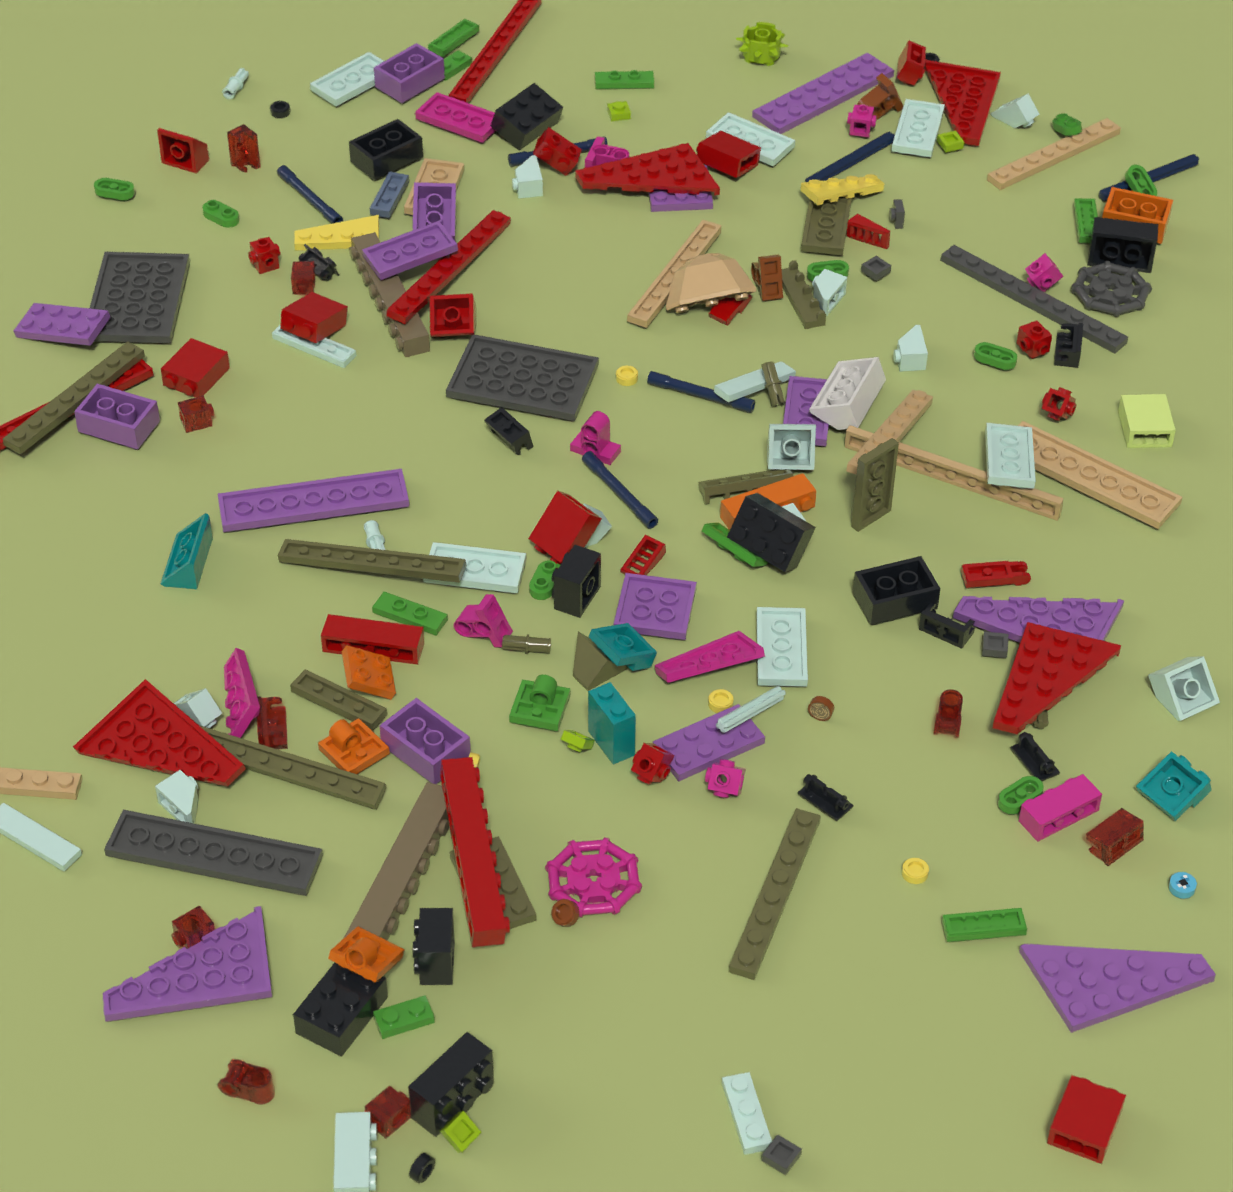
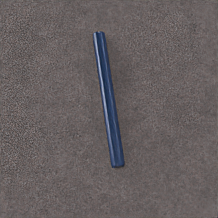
M890 131L884 133L807 177L805 182H809L812 179L825 181L828 178L834 177L893 143L895 135Z
M1191 154L1150 170L1147 173L1152 182H1156L1198 165L1199 157L1196 154ZM1124 180L1099 191V198L1102 201H1107L1112 187L1132 190L1127 181Z

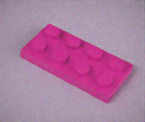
M438 92L415 112V119L481 143L496 131L490 126L494 112Z

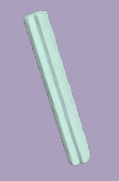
M776 686L719 718L716 724L717 729L725 733L784 699V695H786L785 690H782L780 686Z

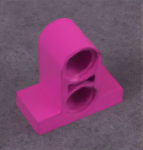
M597 136L585 158V167L628 158L629 151L624 148L605 145V138Z
M601 411L592 413L582 426L579 434L571 442L570 451L581 455L592 451L603 463L611 465L620 454L621 445L610 441V420L608 416Z
M486 594L479 605H467L453 625L456 632L464 637H489L494 647H502L503 635H511L513 632L494 594Z

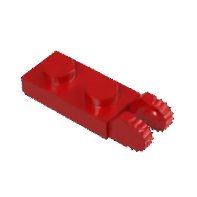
M1023 561L963 564L961 567L966 588L1008 584L1020 586L1031 582V576L1029 572H1026L1028 569L1027 563Z

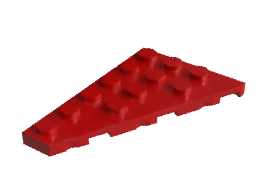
M926 60L925 70L941 104L945 105L944 111L953 130L963 139L964 144L979 146L1000 81L1001 72Z
M689 143L575 170V178L583 189L607 190L608 187H622V191L653 192L654 189L668 190V193L678 194L691 193L699 195L700 191L714 192V195L720 194V187Z
M1027 622L993 722V728L1019 734L1025 729L1026 725L1032 724L1037 720V716L1044 710H1050L1061 701L1062 697L1068 696L1072 689L1080 682H1086L1096 674L1097 670L1104 668L1107 662L1115 655L1118 657L1121 645Z
M146 679L73 746L75 751L81 755L172 775L181 770L186 776H191L195 780L226 787L246 770L242 762Z

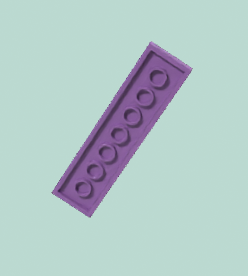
M865 53L756 108L752 112V117L770 130L782 134L878 85L876 77L881 73L889 79L894 76V69L871 54Z
M402 469L218 493L223 532L409 507V498Z

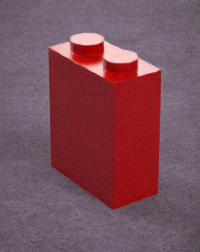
M719 131L699 142L696 152L703 164L738 178L758 166L761 147L724 131Z
M311 292L282 309L280 329L313 343H318L346 326L348 306Z
M190 338L161 368L163 385L201 399L230 369L228 352Z
M557 490L528 539L535 543L534 548L543 554L548 553L551 555V561L561 565L564 555L567 552L569 553L574 545L586 546L602 518L571 495Z
M1071 1075L1051 1125L1047 1144L1102 1164L1122 1113L1126 1095L1113 1088H1106L1095 1084L1086 1078Z

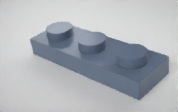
M395 172L388 173L370 206V215L391 217L409 183V175Z

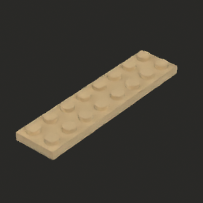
M1022 421L1018 425L1032 427L1035 470L1148 525L1159 529L1182 502V496L1031 424Z

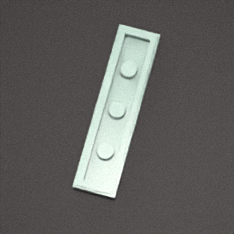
M280 325L272 332V339L342 368H345L357 356L355 349L328 338H324L318 343H313L280 329Z
M782 361L775 363L779 381H788L789 376L796 375V371ZM761 368L714 386V393L727 402H731L766 389L764 386L766 381L763 370Z
M2 803L0 805V833L63 872L82 855L81 849L7 804Z

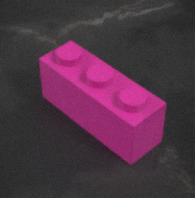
M1084 774L1066 780L1062 785L1054 789L1046 790L1042 795L1034 799L1026 800L1021 805L1019 822L1038 842L1099 811L1102 793Z

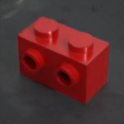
M908 40L898 59L897 79L905 84L914 86L918 79H922L925 72L926 47Z
M548 127L537 139L533 154L567 176L577 165L582 149Z

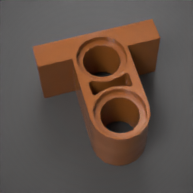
M883 73L876 77L879 85L862 97L857 104L874 107L873 115H876L877 119L891 108L897 112L903 109V104L894 83Z
M778 254L758 257V262L751 264V272L754 282L760 287V299L764 301L783 298L781 256Z

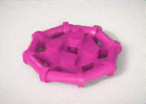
M604 837L603 840L579 842L571 840L553 860L546 863L545 869L548 872L550 887L548 895L551 900L568 899L575 902L579 907V917L582 918L584 915L618 914L620 909L635 894L641 892L642 884L639 881L637 868L638 858L635 854H630L612 843L610 838ZM599 850V854L582 855L581 853ZM607 852L621 861L617 863L614 862L613 858L610 855H608ZM573 856L571 865L569 867L564 866L563 864ZM627 871L629 880H621L620 873ZM589 876H598V877H597V881H595V882L592 881L591 878H588V877H589ZM559 877L567 878V884L561 886ZM615 890L616 893L619 890L623 891L616 898L612 897V893ZM575 893L580 897V901H576L569 895L571 894L574 896Z

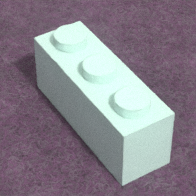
M370 1112L336 1113L334 1192L376 1191V1173H371V1166H377V1150L372 1148V1141H377V1123H371Z

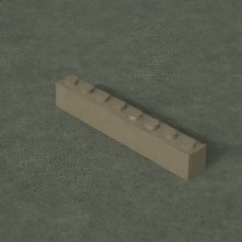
M374 232L352 237V247H349L351 259H355L358 272H362L363 282L365 285L368 284L370 296L375 298L376 308L381 310L383 322L388 323L389 333L391 337H395L397 349L402 351L405 358L430 352L429 334L418 313L406 324L386 316L387 309L406 290L397 274L380 280L363 257L362 249L381 243L377 234Z
M426 782L344 938L357 926L387 941L390 934L396 932L400 915L405 914L411 894H415L418 889L421 874L427 872L429 859L432 854H436L439 840L442 835H446L449 828L441 785Z

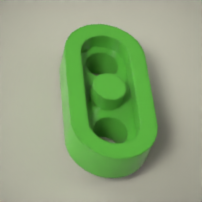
M1066 113L1058 114L1052 120L1053 129L1063 135L1071 136L1082 132V123Z
M1140 165L1130 166L1125 173V179L1131 190L1157 196V189L1146 170Z
M100 178L94 182L95 194L103 198L127 201L135 195L134 185L129 181Z
M209 200L204 203L202 207L203 215L208 220L226 228L234 227L239 223V213L237 210L217 200Z
M842 260L814 262L807 267V278L811 281L814 280L815 276H819L824 269L846 277L849 275V265Z
M981 342L975 346L974 357L981 363L1002 370H1010L1016 366L1017 354L1013 350L988 342Z
M547 560L538 565L529 583V592L534 599L546 600L552 596L554 589L552 574L555 568L560 567L559 563L556 564L554 561Z
M1025 776L1000 792L998 799L999 808L1007 814L1019 813L1021 805L1026 800L1034 799L1043 794L1044 785L1042 781L1034 776Z

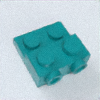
M629 623L591 629L589 638L611 659L612 663L616 666L626 665L632 671L651 668L657 651Z
M1172 751L1136 786L1139 793L1174 821L1190 806L1195 808L1212 791L1210 778L1203 771L1199 770L1197 772L1193 769L1191 763L1184 756L1180 755L1178 757Z

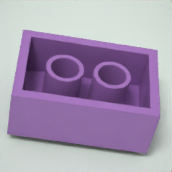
M418 43L374 67L375 87L401 103L445 78L444 58Z
M414 183L413 230L440 221L455 240L456 183Z
M96 384L74 411L78 432L134 449H139L160 422L157 401L100 384Z
M418 698L412 700L380 725L381 740L389 746L390 752L434 784L441 781V760L469 757L471 752L470 737Z

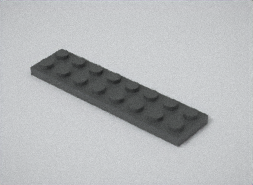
M124 809L104 848L105 855L304 896H307L323 856L321 848Z

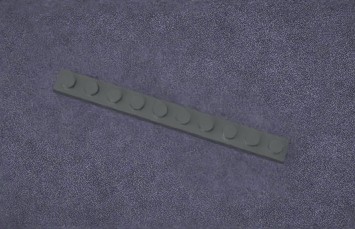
M956 245L951 246L941 254V261L1060 325L1064 323H1083L1082 337L1114 354L1128 342V336Z

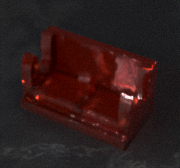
M244 124L228 131L231 166L237 167L242 172H248L247 167H245L246 165H250L254 169L260 168L257 134Z
M258 696L260 711L257 716L259 744L277 750L288 749L286 707L271 706L272 704H281L282 698H261V696Z
M1123 808L1119 809L1086 833V839L1091 844L1096 845V847L1092 846L1089 848L1090 853L1102 860L1105 865L1110 866L1144 840V821Z

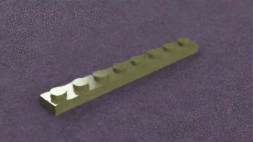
M127 341L3 438L4 446L22 454L73 414L96 384L110 385L145 357L144 350Z
M291 539L284 540L277 555L279 562L458 583H460L467 566L466 560L461 558Z
M200 726L242 762L246 769L376 810L386 790V785L383 782Z
M795 809L731 960L729 973L755 980L819 826L821 815Z

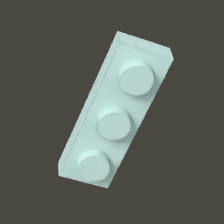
M750 1072L722 1077V1086L744 1155L765 1151L772 1140Z

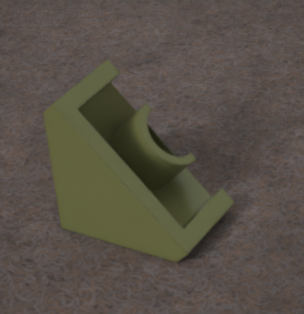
M578 631L573 677L587 691L627 670L626 665L616 666L612 663L611 659L589 637Z

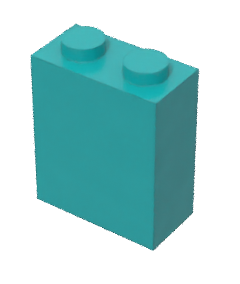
M609 682L588 691V732L614 765L635 755L636 715L612 683Z

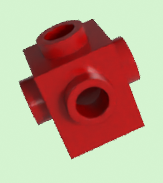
M270 237L249 242L250 251L248 252V257L259 274L279 269L278 256L281 253L277 243L274 244Z
M1036 320L1019 327L1016 344L1032 359L1050 352L1052 334Z
M1059 387L1058 391L1050 388L1043 398L1041 409L1048 412L1047 417L1060 421L1061 418L1068 420L1069 415L1072 416L1077 406L1075 403L1076 399L1070 396L1071 391ZM1060 402H1063L1061 408L1059 409V408H1058L1059 403H1060Z
M643 743L641 749L633 757L631 771L638 774L637 778L644 783L662 782L670 773V764L674 754L654 743Z

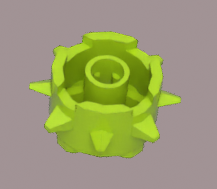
M757 22L756 26L753 27L746 26L743 37L736 38V40L743 42L739 51L743 52L744 60L747 63L755 62L766 66L774 65L775 60L780 57L781 48L788 47V45L781 43L785 34L781 30L775 29L774 24L767 22Z

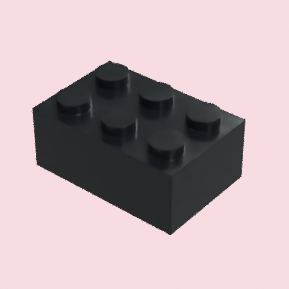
M533 83L496 109L490 126L520 151L541 136L548 127L552 128L556 125L564 107L536 83Z
M396 119L349 141L350 162L375 181L389 172L396 171L422 158V137L401 120Z
M1094 217L1087 266H1095L1104 263V261H1110L1112 264L1128 268L1135 267L1138 269V272L1151 273L1158 240V224Z
M755 493L745 496L727 538L780 570L787 572L798 567L816 527L761 494Z
M922 556L854 573L853 594L871 625L921 613L931 602L936 604L934 609H938L941 588Z
M334 962L293 1013L295 1033L342 1057L372 1019L373 1011L379 1010L388 998L386 978L382 976L375 983Z
M466 1032L408 1086L411 1119L437 1137L441 1133L440 1130L459 1111L467 1112L473 1106L474 1101L482 1093L486 1094L494 1084L492 1049L469 1032Z

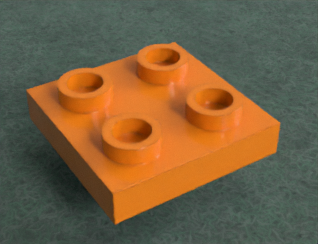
M346 645L342 650L347 687L391 700L395 696L396 690L390 657Z
M359 718L351 723L344 719L335 722L329 730V736L318 742V749L338 769L358 774L390 754L389 746Z
M357 926L330 950L328 959L376 983L403 958L405 949Z

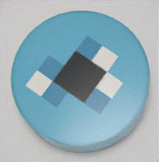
M1186 872L1173 874L1169 882L1170 892L1182 899L1192 897L1197 886L1196 879Z

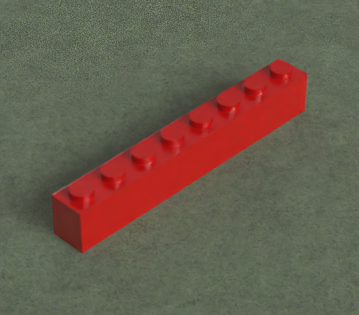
M472 757L441 760L440 779L472 947L504 944L505 934L510 932L508 916L504 917L503 915L505 910L504 895H499L501 878L500 873H495L494 869L497 865L495 851L490 849V845H492V832L490 829H486L488 812L486 808L482 809L481 804L484 803L483 788H478V783L480 782L479 768L474 767Z

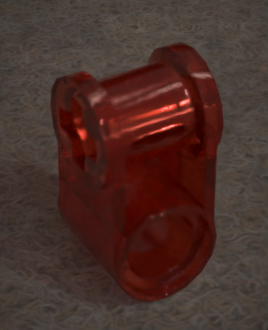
M948 689L941 694L939 709L936 714L934 735L944 733L959 738L963 696L960 692Z
M232 1059L229 1062V1069L225 1077L221 1078L217 1084L219 1090L227 1096L241 1098L261 1105L270 1102L275 1095L271 1072L268 1069L248 1064L238 1059Z

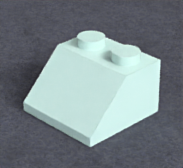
M769 424L767 443L768 469L814 470L816 424Z
M1204 656L1184 658L1148 675L1156 698L1177 721L1184 720L1220 703Z

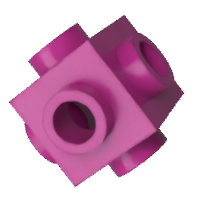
M854 105L853 112L848 114L847 124H850L849 135L870 136L871 128H875L877 116L873 115L874 107Z
M1046 253L1025 268L1029 275L1027 278L1028 282L1035 288L1038 286L1043 292L1064 277L1057 265Z
M720 759L719 763L712 764V768H707L705 782L709 783L708 789L714 790L713 795L728 798L729 794L740 795L746 768L736 767L734 761ZM722 774L726 776V782L722 780Z

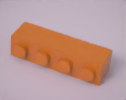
M802 473L722 500L720 518L730 530L745 496L755 493L761 494L781 507L794 503L799 512L806 511L815 507L817 490Z

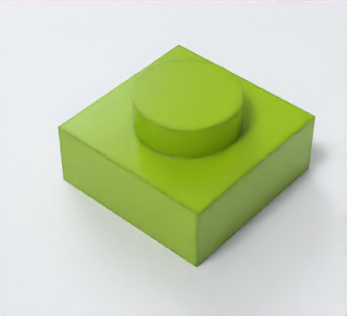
M627 101L607 103V111L611 122L631 119V112Z
M956 131L937 135V142L945 153L964 148V141Z
M564 730L561 740L568 743V748L581 752L582 749H592L595 742L594 739L574 730Z
M459 1111L440 1130L442 1135L458 1153L463 1152L482 1133L464 1111Z

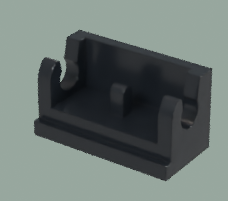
M1083 323L1061 324V329H1068L1071 332L1057 333L1054 365L1078 368L1082 347Z
M499 408L484 419L489 430L501 436L512 446L513 451L517 455L521 454L519 449L523 444L528 450L533 448L529 431L504 408Z
M931 602L921 612L919 630L962 649L974 634L975 628L972 626L975 621L970 619L965 626L957 623L951 618L937 614L933 610L936 604Z

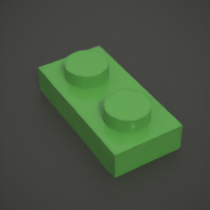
M459 50L444 59L445 78L443 80L447 81L472 64V57Z
M426 995L373 1011V1017L382 1039L435 1023L434 1014Z

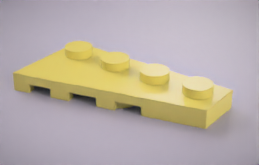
M867 174L865 177L848 176L846 179L828 178L825 181L812 179L809 182L801 183V191L818 206L828 199L829 202H836L838 197L841 196L849 199L854 198L855 193L867 195L884 191V183L873 174Z
M375 215L296 230L294 235L295 250H306L304 244L312 249L315 247L318 250L349 249V247H352V237L375 232L379 238V217Z

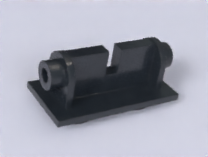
M304 244L307 251L299 255L298 259L301 265L310 271L312 270L322 280H330L333 273L339 276L335 269L337 265L331 258L327 257L325 259L317 248L313 247L312 249Z
M1027 732L1021 733L1018 737L1020 739L1019 743L1011 746V749L1030 773L1041 781L1059 775L1060 771L1054 765V761L1049 759L1033 739V735Z
M815 774L806 775L803 780L806 785L798 791L800 796L836 821L854 807L847 800V796L839 794L831 787L828 788Z

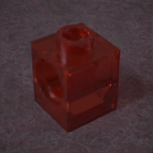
M293 262L291 273L293 295H307L314 292L316 281L314 262Z
M204 396L177 402L180 420L186 433L212 426L211 417L214 416V410L211 403L207 404Z
M197 906L172 921L174 933L171 934V937L178 948L186 947L188 949L202 941L201 937L215 930L214 922L200 906Z
M390 1085L365 1105V1112H370L371 1123H377V1132L385 1139L411 1118L409 1098L403 1092H397Z

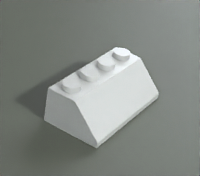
M879 357L838 361L811 405L810 413L837 430L848 429L850 425L858 428L886 381Z

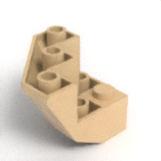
M720 253L699 255L689 259L674 273L666 310H676V313H683L689 311L688 307L696 304H705L706 307L718 305V301L725 298L735 297L737 301L749 298V294L756 292V287L736 259Z

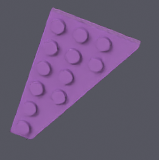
M963 596L954 610L953 618L965 623L971 619L975 621L973 626L989 632L1009 634L1008 639L1019 643L1021 642L1027 622L1105 641L1123 608L1124 600L1117 599V602H1100V599L1063 598V601H1046V598L1032 599L1029 597H1009V600H992V597L987 596L981 598Z
M261 906L254 907V912L241 919L235 918L226 926L219 927L201 937L202 941L186 949V947H183L174 955L167 956L149 966V971L135 979L130 977L123 981L121 985L114 986L103 992L105 1021L272 997Z
M1023 944L1020 945L1019 953L1071 1033L1213 982L1216 976L1202 954Z

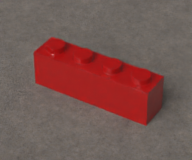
M328 614L321 633L322 652L342 654V650L347 645L390 657V661L418 665L425 644L424 628L415 625Z

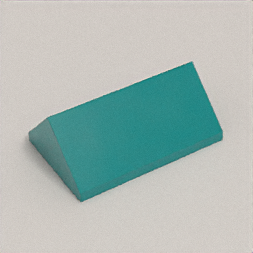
M207 513L176 534L160 583L162 586L186 589L198 588L213 540L210 517Z

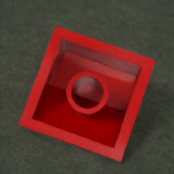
M162 128L157 129L161 162L163 164L197 174L209 161L206 143Z
M473 293L430 296L431 337L474 335L476 328V304Z

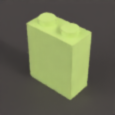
M1166 394L1121 395L1118 413L1127 448L1172 447L1176 430Z

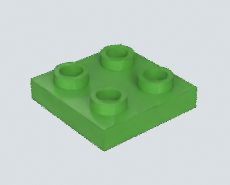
M538 675L535 682L522 679L509 715V722L558 731L571 695L570 688L557 686L556 680L549 675Z

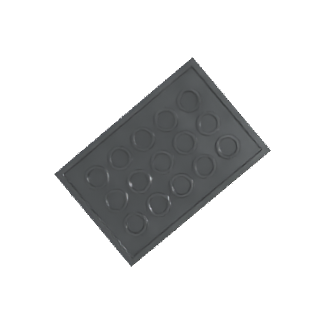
M104 252L89 309L108 310L110 319L94 341L171 343L189 267V254Z
M474 334L471 336L446 388V397L575 421L599 365V357Z

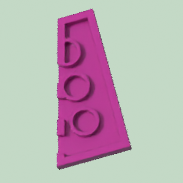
M736 631L655 665V671L658 676L669 683L765 657L762 646L741 631Z
M235 648L224 665L225 690L228 691L225 708L230 709V716L226 718V727H229L231 733H228L229 735L241 738L252 719L258 716L260 705L245 651Z

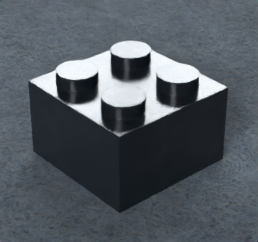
M574 545L571 551L564 555L562 564L559 568H555L552 574V582H554L552 598L554 599L555 610L581 618L601 587V553Z
M420 908L419 919H414V936H416L415 941H413L414 974H419L420 985H453L455 945L453 908Z

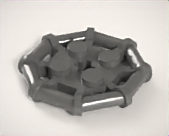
M1104 261L1102 264L1080 268L1078 271L1079 275L1071 286L1072 293L1082 300L1086 309L1110 313L1114 317L1145 308L1147 296L1152 291L1151 284L1141 277L1137 268L1112 264L1110 261ZM1086 281L1090 283V285H1084V282Z

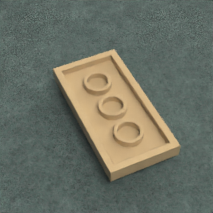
M424 158L414 183H456L457 189L464 172V163ZM414 184L405 203L404 214L413 215Z

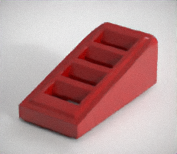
M858 213L848 220L847 237L880 248H889L890 230Z
M645 534L620 569V572L623 574H638L630 570L631 567L640 570L639 575H647L665 555V544ZM647 550H650V551L653 552V554H650V553H648V552H646V551H647ZM643 555V556H645V557H647V558H649V559L646 560V559L642 558L641 556ZM638 561L644 564V567L636 564V562Z

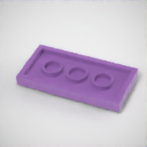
M437 221L362 249V253L373 271L382 280L458 251V246L441 222Z
M33 303L14 329V334L16 338L91 346L110 319L108 310Z
M789 376L783 424H816L815 446H826L829 424L811 414L809 409L827 379Z
M739 704L652 742L674 754L670 764V772L678 782L704 771L708 767H712V764L719 763L720 759L728 760L765 744V736L751 719L725 733L717 729L718 719L741 707Z

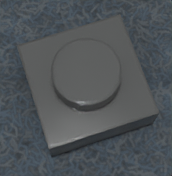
M902 199L893 200V208L889 209V219L893 221L895 229H903L905 210Z
M876 255L861 264V271L877 281L891 272V265Z
M984 631L982 656L1007 658L1009 634Z
M777 1135L762 1154L761 1161L787 1175L801 1156L802 1148Z

